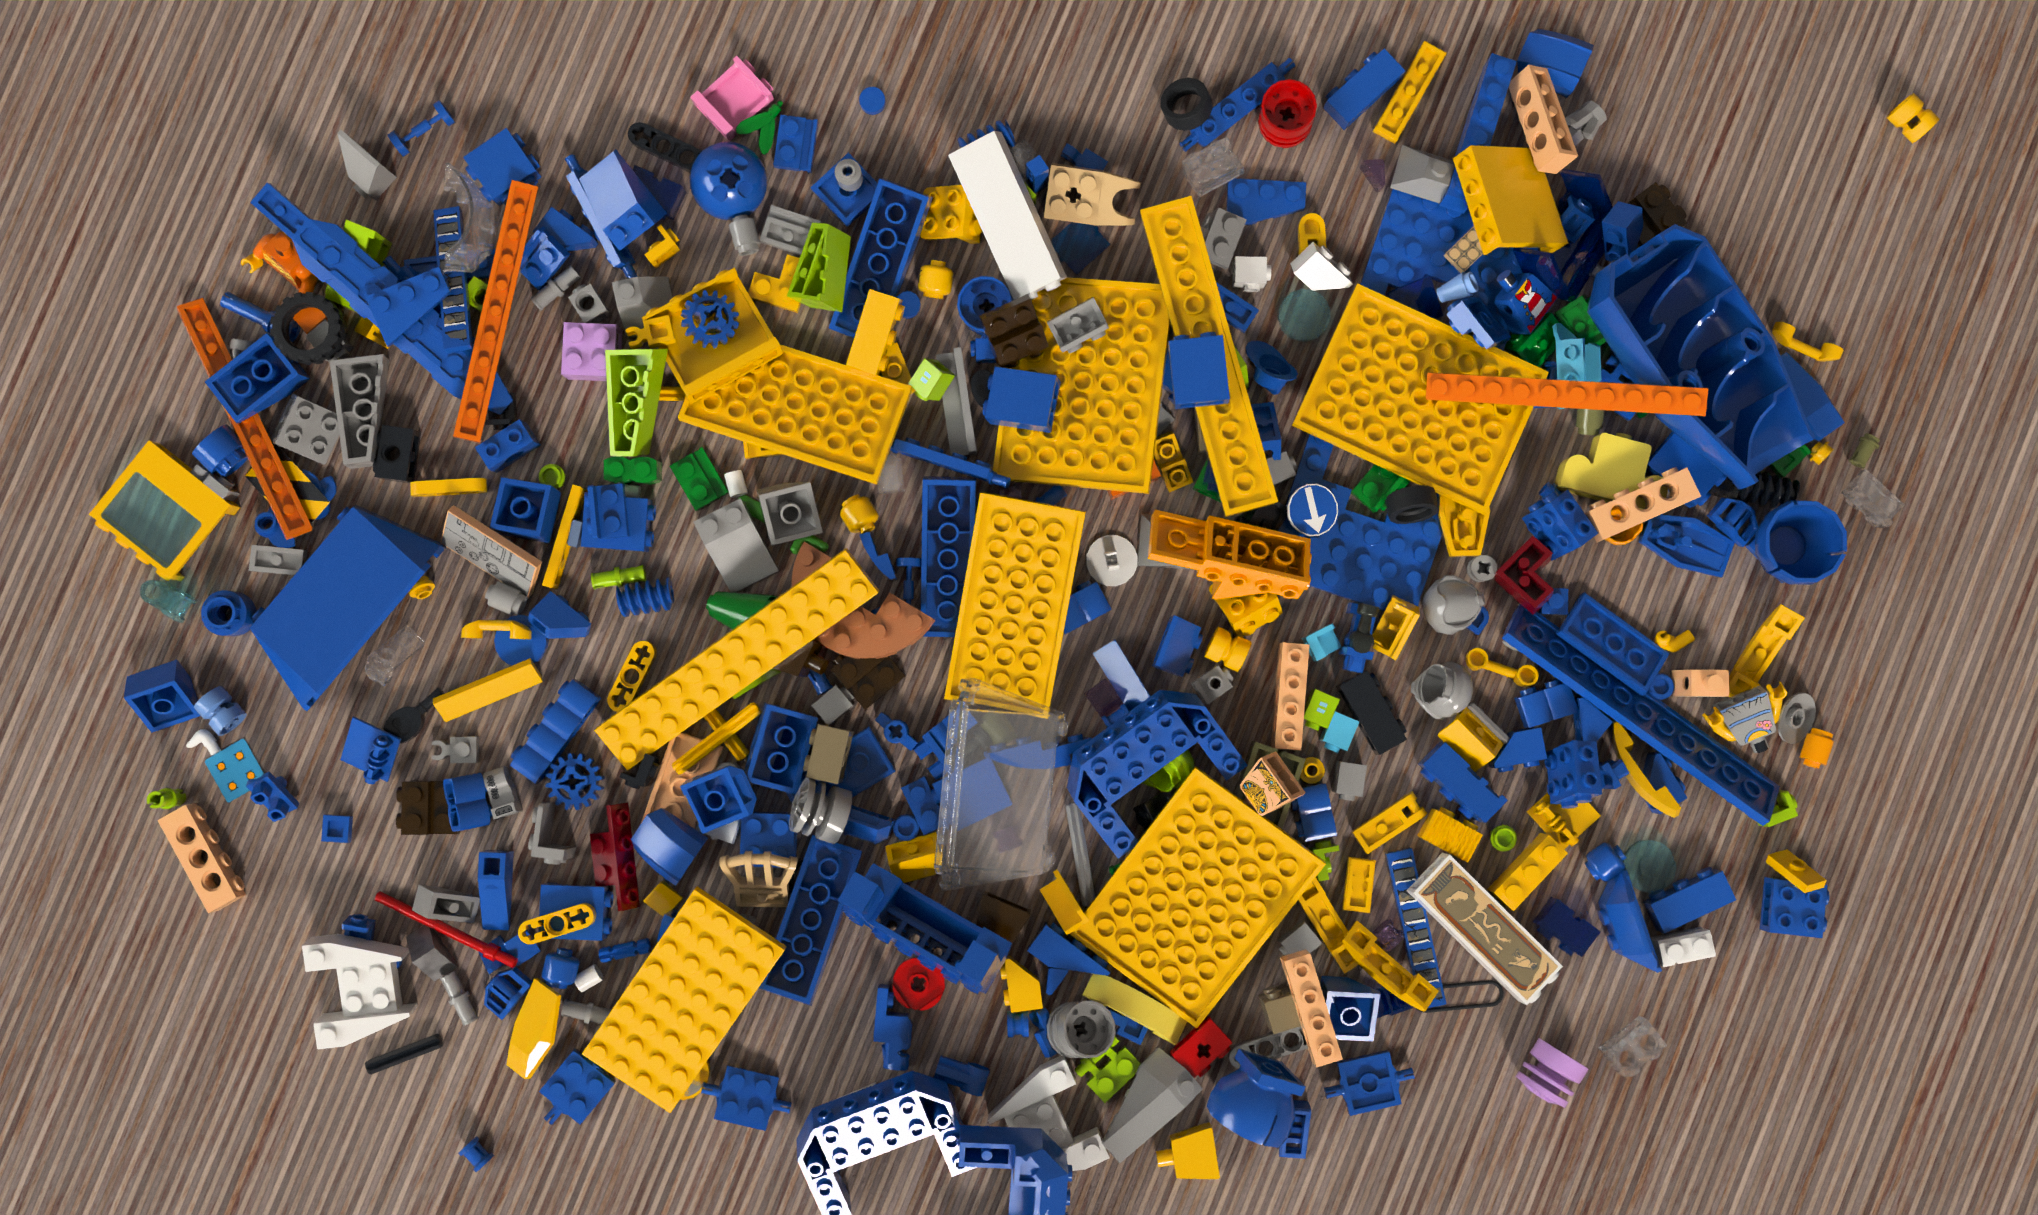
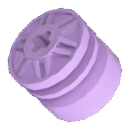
M1538 1038L1530 1053L1539 1063L1535 1066L1524 1062L1523 1066L1533 1073L1529 1077L1518 1071L1515 1077L1521 1080L1529 1091L1543 1100L1566 1108L1569 1102L1560 1097L1559 1093L1562 1090L1566 1094L1573 1096L1574 1092L1565 1083L1567 1080L1580 1084L1589 1069Z

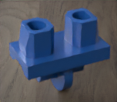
M1609 759L1605 762H1599L1602 789H1617L1622 786L1619 779L1629 774L1621 759L1616 761Z
M269 771L257 779L247 781L246 787L252 792L251 800L255 804H263L268 809L267 816L273 822L285 818L288 812L297 809L299 806V802L285 788L287 781L282 776L275 778Z

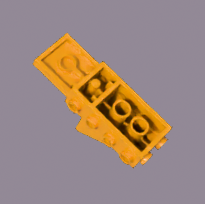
M1156 509L1152 514L1148 559L1197 570V577L1213 581L1212 599L1218 600L1262 593H1272L1289 599H1299L1303 591L1308 590L1311 582V575H1309L1312 559L1310 538L1210 515L1206 521Z

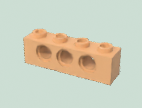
M1527 65L1510 81L1511 99L1515 104L1518 119L1523 127L1526 142L1529 145L1537 171L1557 174L1577 158L1578 154L1548 69Z
M1677 467L1661 473L1663 478L1654 482L1653 478H1649L1638 483L1639 489L1631 493L1627 488L1614 494L1615 500L1605 503L1604 499L1589 505L1590 511L1585 514L1598 532L1594 536L1596 543L1701 497L1688 468L1678 471ZM1661 486L1669 489L1670 496L1668 499L1660 494ZM1636 497L1644 499L1646 503L1645 509H1640L1636 506ZM1613 507L1620 510V520L1612 517L1611 509Z
M1279 643L1271 738L1272 748L1301 750L1309 658L1308 644Z
M197 803L186 804L159 819L158 822L207 912L219 911L246 895L244 891L245 886L242 879L235 875L231 867L232 861L230 857L222 851L217 833L210 829L206 822L207 815ZM191 827L195 830V838L193 840L189 837V829ZM203 850L208 854L206 863L201 859ZM216 873L221 878L219 886L214 883V875Z
M1305 949L1280 957L1311 1061L1316 1067L1343 1060L1311 954Z

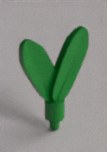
M781 100L777 104H772L767 112L743 120L735 129L737 134L746 135L761 128L758 146L763 155L769 152L773 144L775 118L781 112L780 107L783 104Z

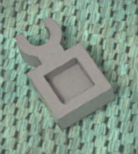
M197 464L191 471L194 476L202 480L203 484L222 499L234 502L240 494L233 488L235 484L222 475L217 477L211 474L204 466L201 467Z
M479 736L450 737V744L443 740L432 741V745H439L442 748L440 755H432L433 760H443L450 756V763H479Z

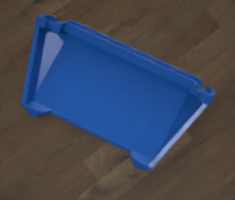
M358 505L353 506L351 509L346 506L338 515L337 519L340 522L269 606L266 609L260 607L251 618L254 621L250 627L251 631L304 710L308 711L429 569L432 565L428 561L431 556L434 555L438 558L446 546Z

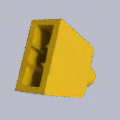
M1210 1122L1171 1134L1169 1136L1171 1149L1156 1151L1158 1167L1174 1165L1176 1178L1220 1179L1213 1129Z

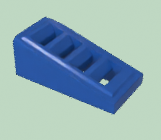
M1293 1100L1296 1114L1294 1122H1302V1124L1293 1125L1291 1133H1301V1136L1289 1135L1285 1142L1279 1146V1157L1306 1159L1311 1107L1308 1101ZM1286 1143H1298L1300 1147L1286 1146Z

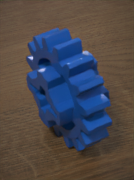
M703 290L701 298L696 293L693 294V302L687 300L684 305L686 309L681 312V316L687 318L681 322V327H688L685 336L693 335L692 343L696 344L700 340L702 341L703 348H706L707 344L711 343L715 349L718 346V341L726 345L728 342L727 337L733 338L735 335L732 329H737L739 323L734 321L738 318L739 313L731 311L734 308V302L727 304V296L724 295L720 299L717 297L718 293L715 290L712 296H708L706 290ZM722 310L725 313L727 320H725L722 317ZM713 313H715L714 320H712L710 323L708 322L707 325L704 326L706 318L708 319L710 316L713 315ZM692 315L698 322V328L693 323Z
M569 753L568 760L564 756H560L558 758L559 765L556 763L550 765L554 772L546 773V777L550 778L551 782L545 784V787L552 788L553 791L548 796L549 798L555 796L558 798L555 803L556 805H561L564 802L566 810L571 809L573 804L576 810H581L582 803L589 807L592 805L590 798L594 800L600 798L596 791L604 789L602 785H599V781L605 779V777L597 774L601 766H592L594 758H589L585 761V754H579L576 759L574 753ZM581 766L585 767L590 775L581 771ZM565 768L566 773L559 779L561 771ZM570 779H585L584 782H580L576 786L574 784L571 785V783L565 784ZM588 784H591L589 792L583 797L584 789ZM560 788H563L565 791H567L569 793V797L565 796L560 790Z

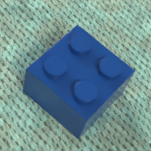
M501 477L490 529L503 536L550 543L561 492L551 485Z
M753 811L751 815L741 818L740 854H744L745 851H753V854H764V851H772V854L786 858L790 856L797 857L798 833L789 830L790 812ZM754 864V867H764V865Z

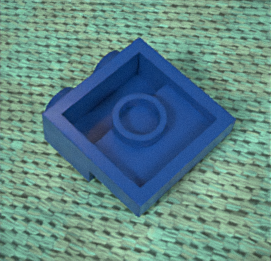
M1466 297L1462 301L1458 299L1447 307L1449 312L1446 315L1450 319L1449 324L1452 329L1462 335L1473 332L1474 340L1481 347L1486 349L1504 344L1511 338L1480 297L1471 299Z

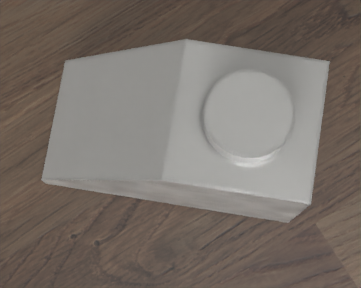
M418 885L412 911L428 919L474 923L480 897L443 887Z

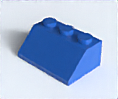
M763 702L744 769L748 781L757 785L796 794L802 777L805 758L811 745L809 744L812 729L816 727L818 717Z

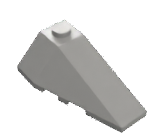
M1158 1047L1139 1066L1135 1074L1137 1076L1131 1088L1127 1090L1124 1096L1125 1100L1119 1112L1115 1114L1101 1142L1118 1163L1124 1161L1180 1113L1203 1090L1182 1065Z

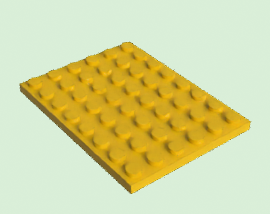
M1067 277L1060 281L1061 286L1048 292L1045 288L1037 292V298L1031 300L1038 321L1043 327L1049 347L1043 349L1042 355L1035 358L1027 356L1019 360L1020 363L1016 367L1009 368L1057 375L1061 384L1052 431L1047 433L999 425L993 471L999 475L1010 477L1011 481L1149 494L1171 324L1160 284ZM1094 297L1109 326L1105 330L1106 335L1095 341H1092L1091 338L1082 342L1083 347L1069 354L1068 351L1062 353L1047 321Z
M1357 283L1292 426L1418 485L1433 487L1436 493L1483 515L1486 514L1534 406L1426 400L1427 373L1546 379L1549 372L1496 347L1489 349L1481 347L1474 340L1473 336L1457 333L1451 326Z
M1195 766L1084 911L1089 922L1071 932L1070 935L1188 1023L1198 1028L1320 873L1326 862L1266 817L1260 816L1255 809Z

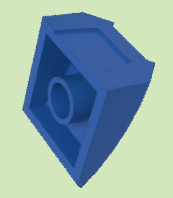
M1537 29L1529 33L1518 57V73L1527 65L1547 68L1555 92L1568 98L1580 80L1594 45L1565 34Z
M733 766L722 767L690 778L680 786L695 814L702 834L751 815L757 801L744 770Z
M851 805L850 814L843 833L844 836L850 835L874 843L876 846L889 839L895 819Z
M661 808L646 815L631 841L637 853L656 872L676 886L708 838L667 810Z

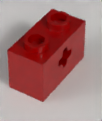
M1208 1015L1198 1028L1192 1029L1170 1052L1193 1078L1197 1075L1202 1077L1210 1070V1063L1217 1057L1219 1059L1223 1058L1231 1050L1229 1046L1232 1044V1041ZM1199 1044L1207 1047L1208 1051L1205 1054L1202 1051L1199 1052Z

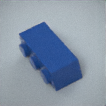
M1385 48L1378 54L1375 51L1370 54L1363 62L1365 66L1359 72L1357 69H1354L1344 79L1346 83L1340 89L1336 86L1326 95L1327 101L1323 108L1343 130L1350 126L1395 85L1405 73L1404 68Z
M1707 867L1696 873L1697 876L1690 880L1684 878L1672 884L1673 888L1666 891L1660 889L1649 894V899L1643 901V904L1656 931L1665 934L1736 901L1724 872Z

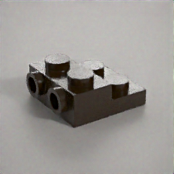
M1657 182L1627 203L1642 207L1643 230L1637 248L1674 224L1681 227L1687 224L1685 220L1687 215L1684 209L1679 205L1674 206L1669 199L1671 194L1668 188L1662 184L1659 186Z
M1028 294L979 315L993 356L1002 368H1014L1020 363L1019 360L1027 356L1031 358L1038 357L1043 354V349L1049 347L1043 327L1038 321Z
M840 654L832 661L834 667L831 671L865 710L906 677L889 656L879 659H855Z
M403 781L402 787L397 788L396 798L397 802H401V813H398L396 816V827L401 829V835L460 834V831L452 832L449 823L448 804L444 794L443 781Z

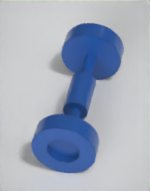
M440 100L433 104L439 114L428 121L427 119L423 120L411 128L412 132L403 138L395 130L387 134L392 144L403 157L410 153L405 142L414 136L418 138L432 128L431 125L441 118L448 126L455 123L454 118Z
M896 558L897 567H907L906 581H904L903 599H906V603L911 605V599H914V581H911L912 567H921V558Z

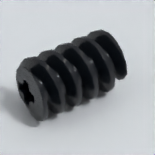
M1758 472L1755 474L1759 480L1757 483L1738 490L1740 492V500L1744 501L1750 495V503H1755L1758 497H1760L1761 506H1765L1768 500H1770V507L1774 509L1779 502L1782 505L1787 501L1796 500L1800 489V482L1798 480L1791 481L1787 477L1781 479L1779 475L1771 476L1768 472H1763L1762 474Z

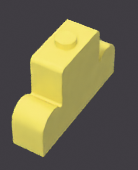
M1602 433L1593 438L1588 458L1583 455H1574L1560 463L1555 484L1558 490H1569L1572 494L1598 501L1604 499L1605 503L1615 500L1613 495L1628 488L1631 493L1639 489L1638 483L1649 478H1653L1655 482L1663 477L1652 475L1645 478L1652 449L1649 444L1634 441L1632 436L1628 434L1616 433L1615 436ZM1661 486L1660 494L1666 498L1668 488ZM1636 497V506L1640 509H1645L1646 503L1644 499Z

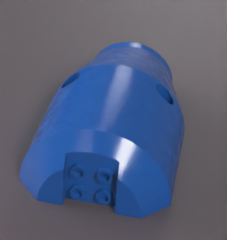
M1674 224L1631 252L1629 256L1625 254L1595 275L1587 313L1633 383L1708 388L1706 416L1655 413V416L1732 480L1738 490L1757 483L1759 480L1755 474L1816 438L1807 422L1775 341L1705 236Z

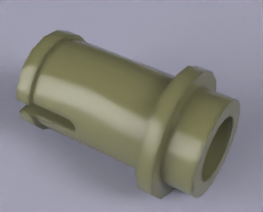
M1868 433L1859 438L1860 443L1849 459L1851 464L1862 469L1866 467L1874 450L1880 447L1878 444L1880 440Z

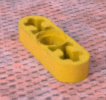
M464 478L410 482V493L414 497L487 493V479Z
M639 641L633 645L607 698L608 705L612 710L618 712L636 699L657 656L656 647L652 643ZM647 646V652L650 653L649 658L644 657L640 664L645 665L643 670L638 665H632L631 662L632 660L638 662L641 656L638 653V649H644ZM629 669H635L639 673V680L635 684H629L625 679V674ZM620 684L627 688H633L632 693L626 691L624 699L627 701L626 704H620L619 707L616 706L617 701L614 697L616 695L620 696L624 691V688H619Z
M581 903L532 918L520 925L518 936L525 944H535L592 925L596 919V910L588 903ZM581 908L583 912L589 913L586 923L582 919L573 922L570 920V917L580 913ZM554 916H559L564 920V928L561 931H555L551 928L550 921ZM541 920H544L545 930L534 934L535 939L531 935H526L529 924H531L532 928H537L543 925Z

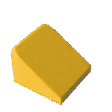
M663 880L643 902L664 916L683 897Z

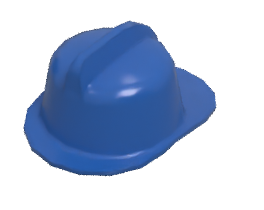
M1262 341L1247 343L1245 347L1246 354L1255 364L1254 380L1273 395L1280 393L1288 381L1297 378V370L1273 346Z

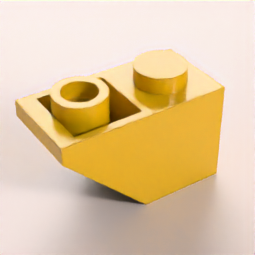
M1008 955L1000 969L1002 980L1007 979L1008 989L1003 990L1005 1006H1010L1011 1013L1043 1009L1039 978Z

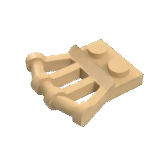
M745 851L744 854L732 857L729 855L720 857V867L734 886L736 906L787 907L790 899L788 883L796 869L797 857L790 856L786 858L774 855L772 851H764V854H753V851ZM754 864L764 865L765 877H755ZM745 865L746 877H742L735 867ZM772 865L785 868L781 877H774Z

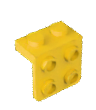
M962 185L928 187L924 190V194L932 196L933 199L920 234L921 238L925 240L958 238L970 244L980 243L982 229Z
M1213 584L1210 585V587H1209V592H1210L1211 595H1212ZM1272 593L1214 599L1228 618L1236 637L1249 636L1257 628L1266 623L1273 622L1279 615L1283 614L1277 595Z

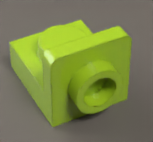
M1779 790L1777 795L1778 804L1774 805L1771 819L1764 825L1765 827H1771L1798 816L1796 811L1797 802L1788 791Z
M1331 840L1315 842L1316 847L1309 848V850L1326 862V865L1316 878L1319 882L1329 880L1328 873L1332 872L1329 857H1325L1324 853L1340 851L1339 845L1331 844Z

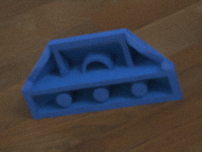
M1625 869L1618 876L1607 882L1598 901L1600 907L1598 916L1601 923L1607 927L1609 933L1606 936L1607 942L1612 951L1615 950L1616 953L1658 973L1662 971L1628 871Z

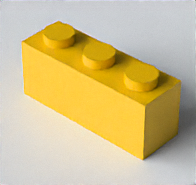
M869 289L846 363L847 366L874 375H880L881 371L885 372L889 361V356H886L888 346L894 345L897 331H894L897 320L901 321L905 306L902 305V299Z
M1539 833L1491 884L1487 891L1505 908L1514 911L1568 852L1550 835Z

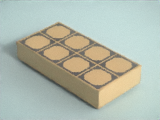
M1473 226L1444 255L1460 273L1465 272L1483 254L1475 227Z

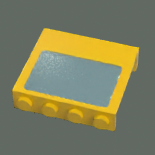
M149 440L89 515L97 520L95 522L97 527L105 532L110 531L117 536L115 538L117 543L127 549L132 548L137 552L135 556L141 562L147 565L152 564L157 568L155 572L161 578L170 581V579L182 581L184 576L179 573L181 568L224 515L234 516L241 507L232 501L222 499L203 484L202 480L191 473V467L162 444Z

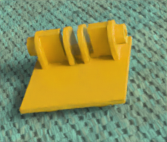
M1548 792L1526 811L1546 834L1550 835L1563 849L1569 845L1572 847L1579 841L1577 837L1601 816L1590 803H1578V807L1570 809L1561 808V804H1550Z

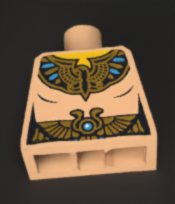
M1276 751L1261 757L1240 784V789L1246 796L1243 801L1255 809L1260 816L1273 812L1306 793Z

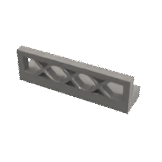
M961 347L953 348L954 352L937 354L936 359L956 375L942 396L951 455L955 452L964 456L977 455L962 350Z

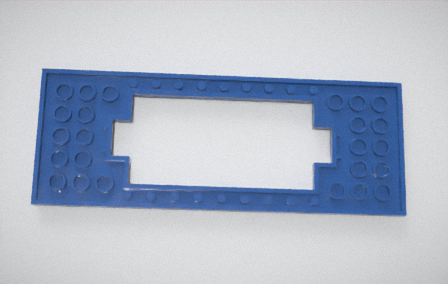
M1392 189L1360 285L1382 295H1385L1388 286L1417 295L1424 277L1445 284L1459 275L1460 272L1444 255L1474 226L1469 208L1463 214L1439 206V203ZM1498 247L1487 255L1482 254L1465 271V273L1472 272L1478 283V291L1469 298L1480 297L1508 334L1510 330L1494 303L1496 296L1502 290L1497 277L1505 270H1510L1513 275L1530 273L1538 248ZM1506 342L1496 346V348L1504 351ZM1309 434L1285 506L1287 507L1290 496L1297 488L1306 484H1319L1334 494L1338 503V516L1331 529L1320 536H1306L1299 533L1292 527L1288 517L1278 531L1311 539L1310 587L1357 603L1380 607L1379 610L1383 612L1392 595L1418 606L1443 533L1438 512L1424 521L1396 524L1390 521L1388 512L1384 522L1346 510L1352 489L1323 480L1334 445Z

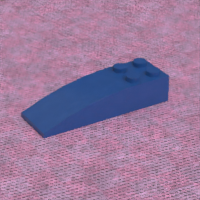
M885 178L879 179L846 275L842 312L834 311L829 329L854 338L869 289L893 297L898 296L933 199L932 196Z
M924 476L921 612L935 620L923 637H955L976 519V478Z
M812 835L776 939L787 947L759 986L761 990L812 1006L843 915L841 910L843 906L838 901V898L854 872L857 871L862 851L839 843H828L816 839V836Z

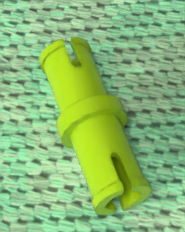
M644 565L624 569L614 567V570L591 573V582L594 590L615 585L623 587V584L646 581Z
M163 788L149 793L147 804H152L150 807L154 809H171L184 804L186 793L180 794L183 792L182 789Z

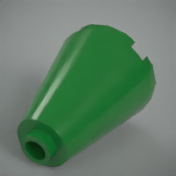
M717 591L714 595L709 596L706 609L709 612V616L733 630L779 596Z

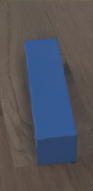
M1040 155L1026 163V182L1036 194L1048 186L1049 168Z

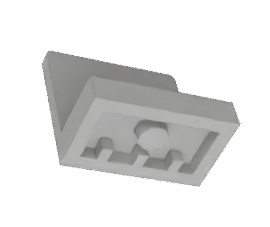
M292 393L270 440L281 447L324 465L339 437L337 413Z

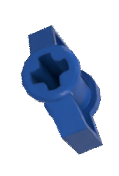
M1721 498L1706 515L1715 523L1716 528L1734 541L1738 547H1744L1758 529L1754 509L1742 500ZM1731 502L1734 503L1735 506L1722 519L1720 515ZM1749 519L1750 524L1739 536L1737 531Z
M881 712L875 719L884 728L885 738L889 742L901 743L910 751L918 744V741L909 734V727L906 722L898 719L892 720L884 712Z
M517 967L501 971L486 986L484 1005L503 1020L523 998L533 981ZM508 974L517 983H519L522 986V988L519 990L503 975ZM492 992L507 1004L505 1008L491 997Z

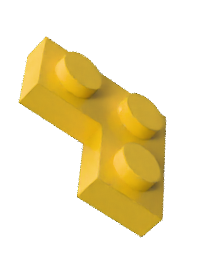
M787 254L780 279L754 272L748 292L751 299L798 313L801 303L788 297L787 294L800 258Z

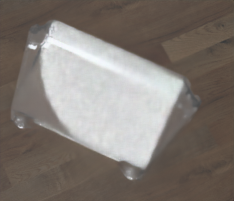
M976 678L961 679L958 686L959 691H961L958 700L953 699L949 707L934 863L936 874H941L942 876L939 883L940 888L945 891L1040 875L1050 871V868L1054 866L1055 852H1052L1051 845L1047 844L1056 747L1057 743L1068 732V721L1065 720L1066 714Z

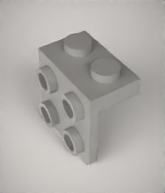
M551 801L539 803L538 807L534 808L532 815L535 830L534 834L530 835L528 843L529 850H532L531 857L544 858V863L560 865V863H566L567 859L575 857L576 847L550 844L556 804Z

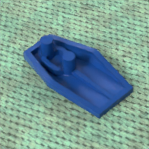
M1785 352L1781 355L1782 361L1810 429L1816 436L1815 439L1820 441L1845 422L1823 386L1790 354Z
M1662 514L1645 521L1638 541L1677 568L1720 578L1723 577L1735 544L1734 541L1696 518Z

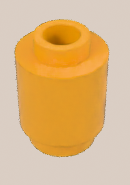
M1811 728L1810 733L1806 735L1799 758L1804 759V765L1817 769L1820 768V765H1827L1834 743L1832 733Z

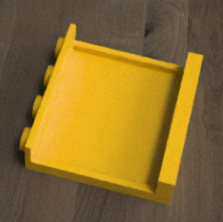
M1470 145L1453 158L1483 255H1487L1498 247L1540 248L1542 255H1550L1568 244L1545 172L1537 171L1530 148Z
M735 267L731 270L719 272L714 279L708 282L698 283L693 287L692 291L684 295L674 296L670 299L669 303L662 307H654L645 316L641 317L644 321L669 315L676 343L658 348L668 349L666 362L690 404L783 354L781 345L762 318L739 279ZM703 290L707 291L708 296H712L714 290L717 291V297L720 299L726 295V303L734 302L735 304L731 311L739 313L738 318L734 320L739 323L737 329H732L735 332L734 337H727L728 342L726 345L718 341V346L715 349L711 343H708L706 348H703L702 341L700 340L693 344L694 336H685L688 327H681L682 320L687 319L681 316L682 310L686 309L684 306L686 301L693 302L692 296L695 293L701 298ZM722 310V317L725 320H727L726 315ZM713 313V315L710 316L708 319L706 318L704 326H706L708 322L710 323L712 320H714L715 313ZM692 315L693 323L698 328V322Z

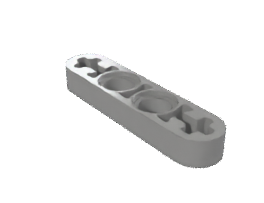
M1300 1026L1277 1034L1270 1032L1237 1043L1231 1047L1228 1057L1231 1064L1239 1069L1240 1064L1236 1059L1234 1060L1238 1049L1251 1052L1250 1045H1253L1255 1054L1262 1055L1258 1049L1260 1043L1270 1041L1273 1044V1051L1268 1055L1262 1056L1271 1059H1277L1307 1049L1308 1047L1306 1042L1304 1043L1303 1036L1299 1031L1302 1029ZM1291 1032L1297 1034L1298 1043L1295 1046L1288 1047L1284 1044L1286 1034Z

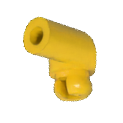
M1663 630L1659 631L1654 638V642L1659 647L1670 652H1677L1695 641L1693 634L1689 630L1684 631L1678 636L1667 634V631Z

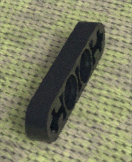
M634 123L628 130V138L636 148L689 173L693 162L702 152V150L645 123ZM644 130L645 135L652 139L651 144L644 138H640L637 141L635 133H641ZM662 140H667L671 143V147L666 153L657 151V144ZM685 151L694 153V159L689 164H684L680 161V156Z

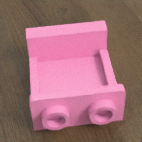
M738 56L733 58L734 64L702 94L697 90L690 97L699 111L729 142L738 135L735 129L740 122L762 113L775 101L771 93L773 91L772 86L764 78L759 80L754 75L756 71L746 59L741 61Z

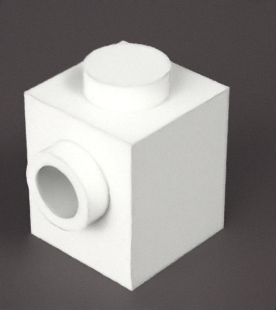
M1235 256L1233 260L1232 288H1244L1246 292H1258L1260 288H1264L1267 281L1271 280V265H1267V257Z

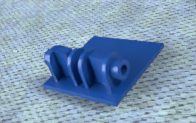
M352 717L340 760L365 771L363 777L368 784H375L380 779L388 782L401 738L361 719Z

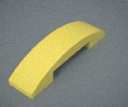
M1092 974L1082 994L1086 998L1101 1003L1105 1007L1108 1006L1152 1030L1153 1034L1173 1045H1177L1187 1023L1186 1020L1153 998L1106 975Z

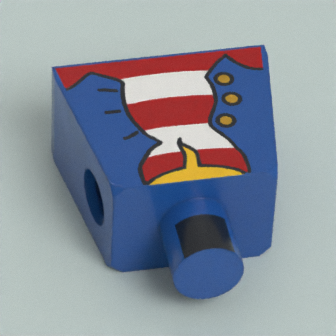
M1505 270L1497 277L1502 290L1496 296L1494 303L1512 334H1531L1558 297L1531 273L1513 275L1510 270Z

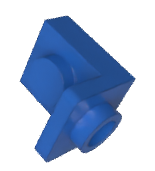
M1570 195L1567 199L1569 207L1560 216L1567 239L1575 243L1593 223L1595 218L1591 210L1592 205L1584 198L1577 199Z

